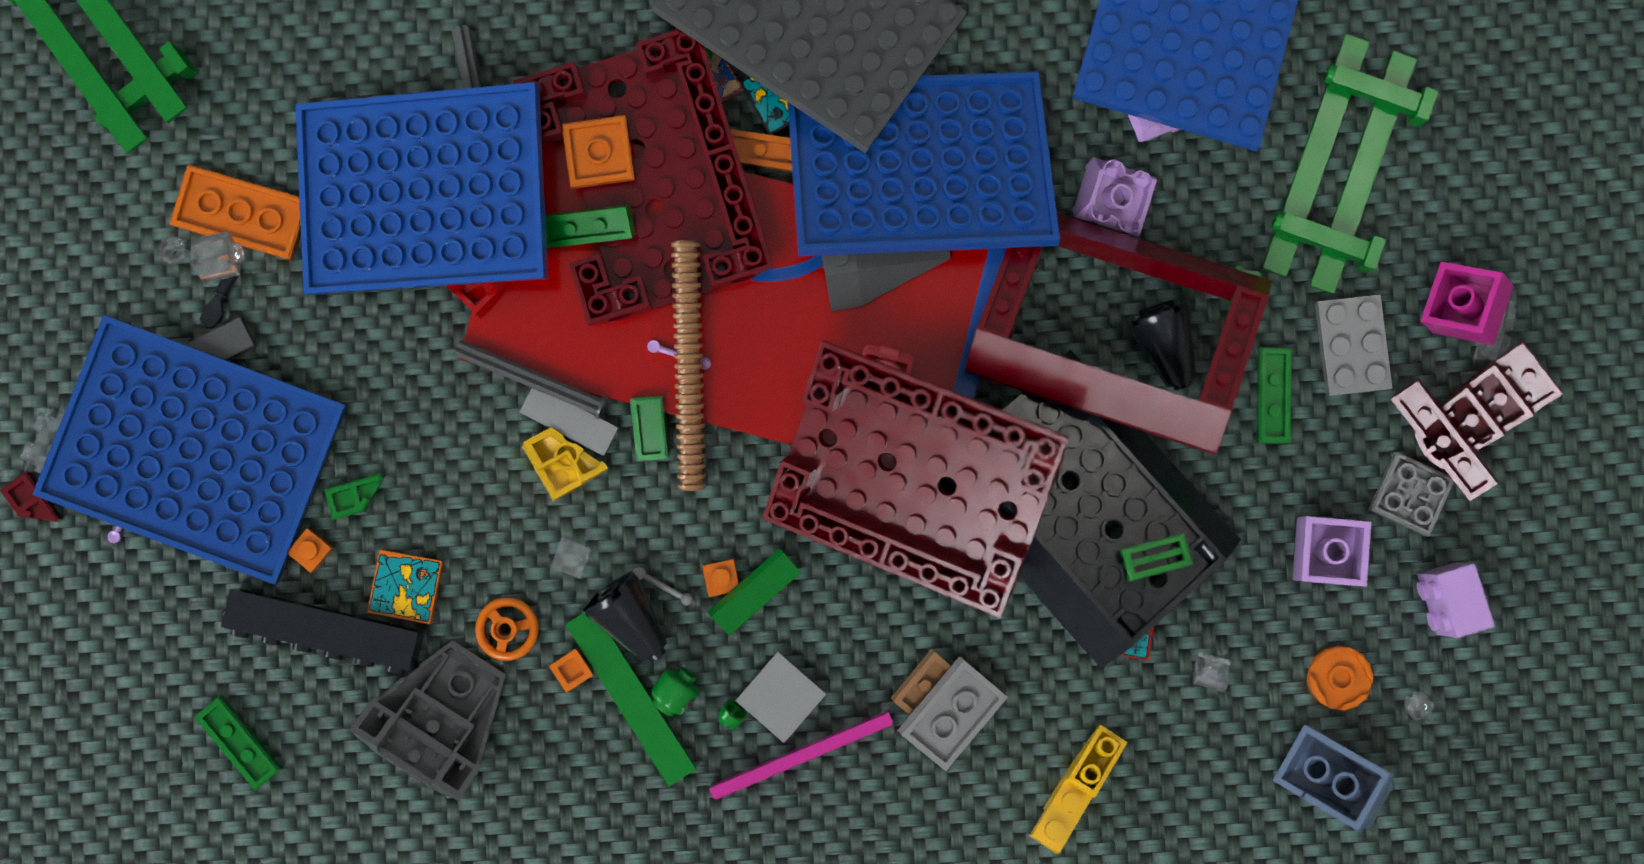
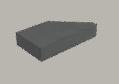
M241 317L187 344L189 347L226 360H231L257 346L244 319Z

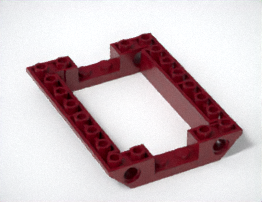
M1057 213L1060 235L1058 247L1231 301L1199 399L1196 401L1012 341L1011 338L1016 328L1019 310L1033 272L1038 268L1044 246L1006 249L975 332L965 373L1216 455L1266 307L1272 280Z

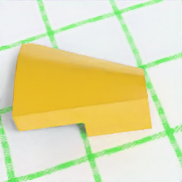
M552 427L524 441L522 445L523 450L553 502L608 470L604 462H599L584 452L582 447L566 440L561 433Z

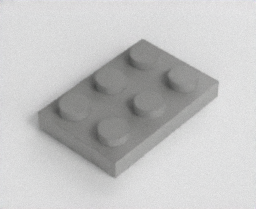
M1381 294L1315 302L1326 397L1393 389Z
M959 656L897 731L943 770L947 771L1008 697Z

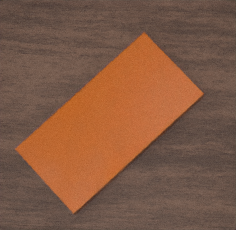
M188 164L169 225L293 261L301 236L299 196Z

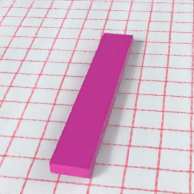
M889 711L881 712L711 784L709 789L713 799L722 798L892 726L893 721Z

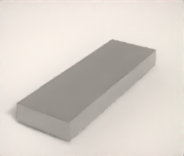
M533 388L530 390L519 413L548 428L552 427L562 435L603 456L606 455L619 430L618 427L602 419L596 420L595 415Z

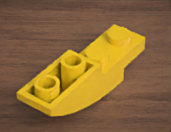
M1099 725L1056 786L1043 808V814L1029 836L1054 853L1060 854L1091 799L1095 798L1128 742L1104 726Z

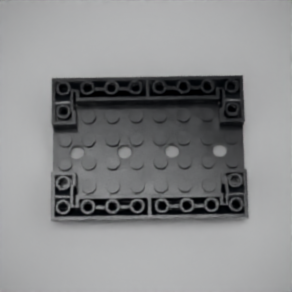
M1071 349L1062 356L1082 363ZM1022 392L1002 411L1069 437L1061 468L1019 577L1100 668H1103L1133 647L1229 558L1241 539L1144 431ZM1065 472H1071L1077 477L1078 484L1074 490H1067L1062 486L1061 477ZM947 476L941 478L940 485L944 491L949 493L956 491L957 485L953 478ZM1004 501L1001 503V511L1005 516L1014 517L1017 515L1018 510L1013 502ZM1110 520L1116 521L1121 527V534L1117 539H1111L1105 533V525ZM1182 533L1185 534L1193 565L1163 572L1165 580L1160 588L1153 587L1149 583L1148 577L1133 581L1127 580V570L1124 569L1123 556H1121L1119 550ZM1179 541L1130 555L1131 559L1134 560L1180 548ZM1182 554L1134 566V570L1136 573L1184 559Z

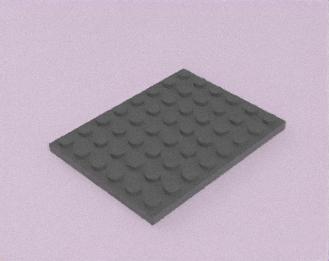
M656 0L652 7V12L865 154L967 14L965 10L950 0Z

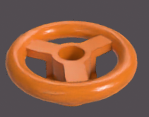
M502 597L489 602L480 611L475 624L476 639L482 650L490 657L501 661H512L525 656L535 645L539 633L538 620L532 608L524 601L513 597ZM513 607L520 610L527 619L515 622L510 617H502L496 609ZM488 617L493 622L491 625V635L498 641L496 648L488 642L485 635V623ZM504 623L511 627L509 635H504L501 631V626ZM529 629L528 638L521 647L513 651H506L508 642L516 637L518 631Z

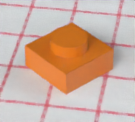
M306 528L292 545L288 555L310 573H314L333 551L334 547L311 528Z
M734 559L702 566L708 597L729 593L739 584Z
M575 648L549 666L566 693L595 675L578 648Z

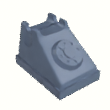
M1305 724L1273 779L1277 784L1360 833L1364 828L1374 825L1375 818L1390 792L1395 788L1392 782L1393 774Z

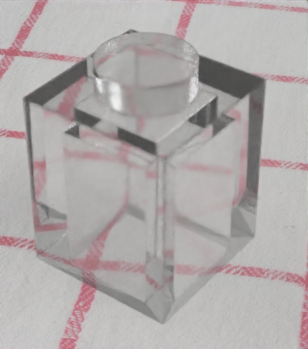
M229 231L191 239L190 263L203 283L240 275L241 261H244V252L239 242L235 243Z

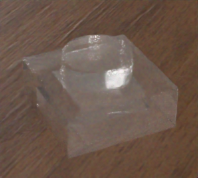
M561 538L550 568L582 579L593 548Z
M1199 652L1194 664L1193 684L1225 692L1229 685L1230 660Z

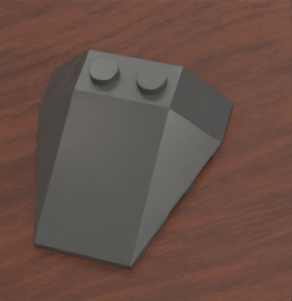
M950 250L822 255L831 312L867 305L874 299L951 259Z
M452 640L422 662L418 668L406 677H402L395 682L391 688L379 697L377 696L372 699L349 730L379 756L437 792L460 801L479 772L506 674Z

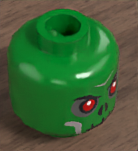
M683 667L680 670L666 669L652 688V696L654 698L652 703L667 716L673 717L674 714H685L699 695V688L695 683L696 676Z

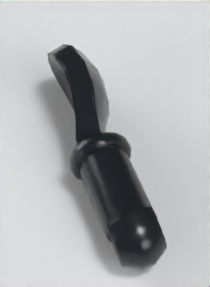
M229 266L223 271L224 274L216 290L213 291L214 298L205 305L201 312L200 321L205 328H214L222 321L224 315L222 301L228 299V294L234 281L238 278V270L234 266Z

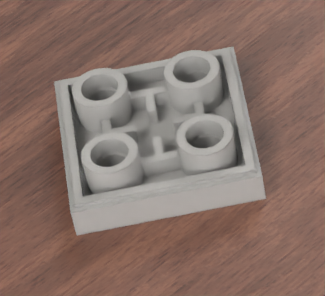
M1394 452L1368 510L1423 536L1429 537L1454 481L1450 476L1399 452Z
M777 652L735 701L785 743L826 693L780 652Z

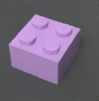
M1310 516L1297 517L1292 580L1367 587L1371 522Z
M1450 563L1417 574L1419 579L1417 590L1423 601L1426 600L1429 613L1426 615L1431 630L1436 631L1437 635L1460 638L1495 627L1475 563Z

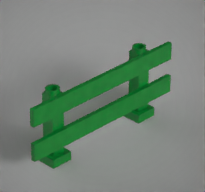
M9 0L13 5H18L96 113L93 114L95 120L105 130L109 129L125 153H131L148 140L131 114L149 100L168 124L188 109L171 84L181 76L191 80L199 74V71L182 48L171 42H167L159 49L164 57L155 63L109 0L76 1L134 78L133 81L116 94L47 0Z
M1349 34L1344 35L1335 63L1328 66L1324 75L1323 82L1327 83L1282 212L1277 211L1272 221L1271 229L1275 231L1261 268L1286 277L1299 241L1322 250L1309 286L1332 295L1337 288L1346 259L1357 262L1355 270L1368 274L1376 270L1386 239L1375 235L1366 240L1355 237L1398 112L1409 115L1408 124L1420 127L1429 120L1439 92L1429 87H1425L1420 92L1408 89L1407 87L1417 59L1396 51H1392L1382 79L1360 72L1370 42ZM1354 95L1371 101L1374 104L1331 225L1327 227L1310 221L1307 217L1350 96Z

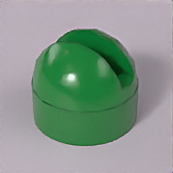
M727 701L718 713L719 724H725L728 730L739 727L747 717L744 708L734 701Z

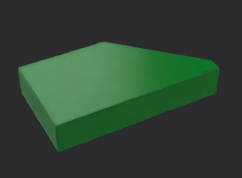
M379 473L324 489L332 520L365 512L383 482L384 474Z

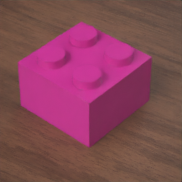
M1441 262L1421 322L1434 334L1494 346L1514 285L1502 272Z

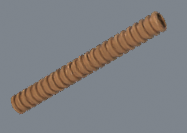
M688 240L671 243V247H674V253H671V257L675 258V263L671 264L672 268H675V273H672V278H675V283H672V288H675L672 298H676V303H673V308H676V313L673 314V318H676V323L673 324V328L677 329V333L673 334V338L677 339V343L674 344V348L677 349V353L674 354L677 364H674V368L678 369V373L675 374V379H678V383L675 384L678 394H675V398L679 402L675 404V408L679 409V413L676 414V419H679V423L676 424V428L679 429L676 438L680 439V443L676 445L677 449H680V453L677 454V458L680 459V463L677 464V468L680 469L677 478L681 479L678 488L682 491H698L706 488V483L703 482V478H706V473L703 472V468H706V463H703V458L706 457V454L702 453V449L705 448V443H702V438H705V433H702L705 423H702L701 420L705 417V414L701 413V408H704V403H701V398H704L701 388H704V384L700 382V378L704 377V374L700 373V368H703V363H700V358H703V353H700L703 343H699V338L703 337L702 333H699V328H702V323H699V318L702 317V313H699V308L702 307V303H698V298L701 297V293H698V287H701V283H698V277H701V273L697 269V267H701V263L697 262V257H700V252H697L700 242Z

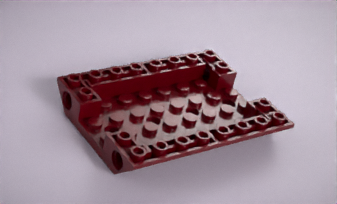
M822 340L801 400L806 405L790 453L781 460L762 519L1001 618L1018 581L1061 468L1069 437ZM824 429H832L836 433V444L830 445L823 440L822 432ZM888 452L895 456L897 462L895 468H886L882 464V453ZM947 476L955 480L957 485L955 492L949 493L942 489L940 485L942 477ZM1004 501L1013 502L1018 510L1017 515L1014 517L1005 516L1001 511V503Z

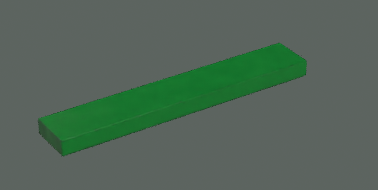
M585 613L580 614L565 624L667 785L670 787L696 770L697 767L661 711L652 703V697L616 641L586 617Z

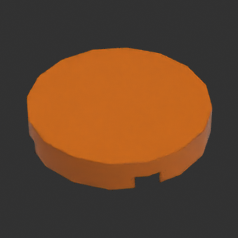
M1332 646L1323 649L1314 656L1308 667L1307 683L1311 694L1319 703L1330 709L1348 710L1359 706L1367 699L1371 684H1373V672L1370 663L1360 652L1350 647Z

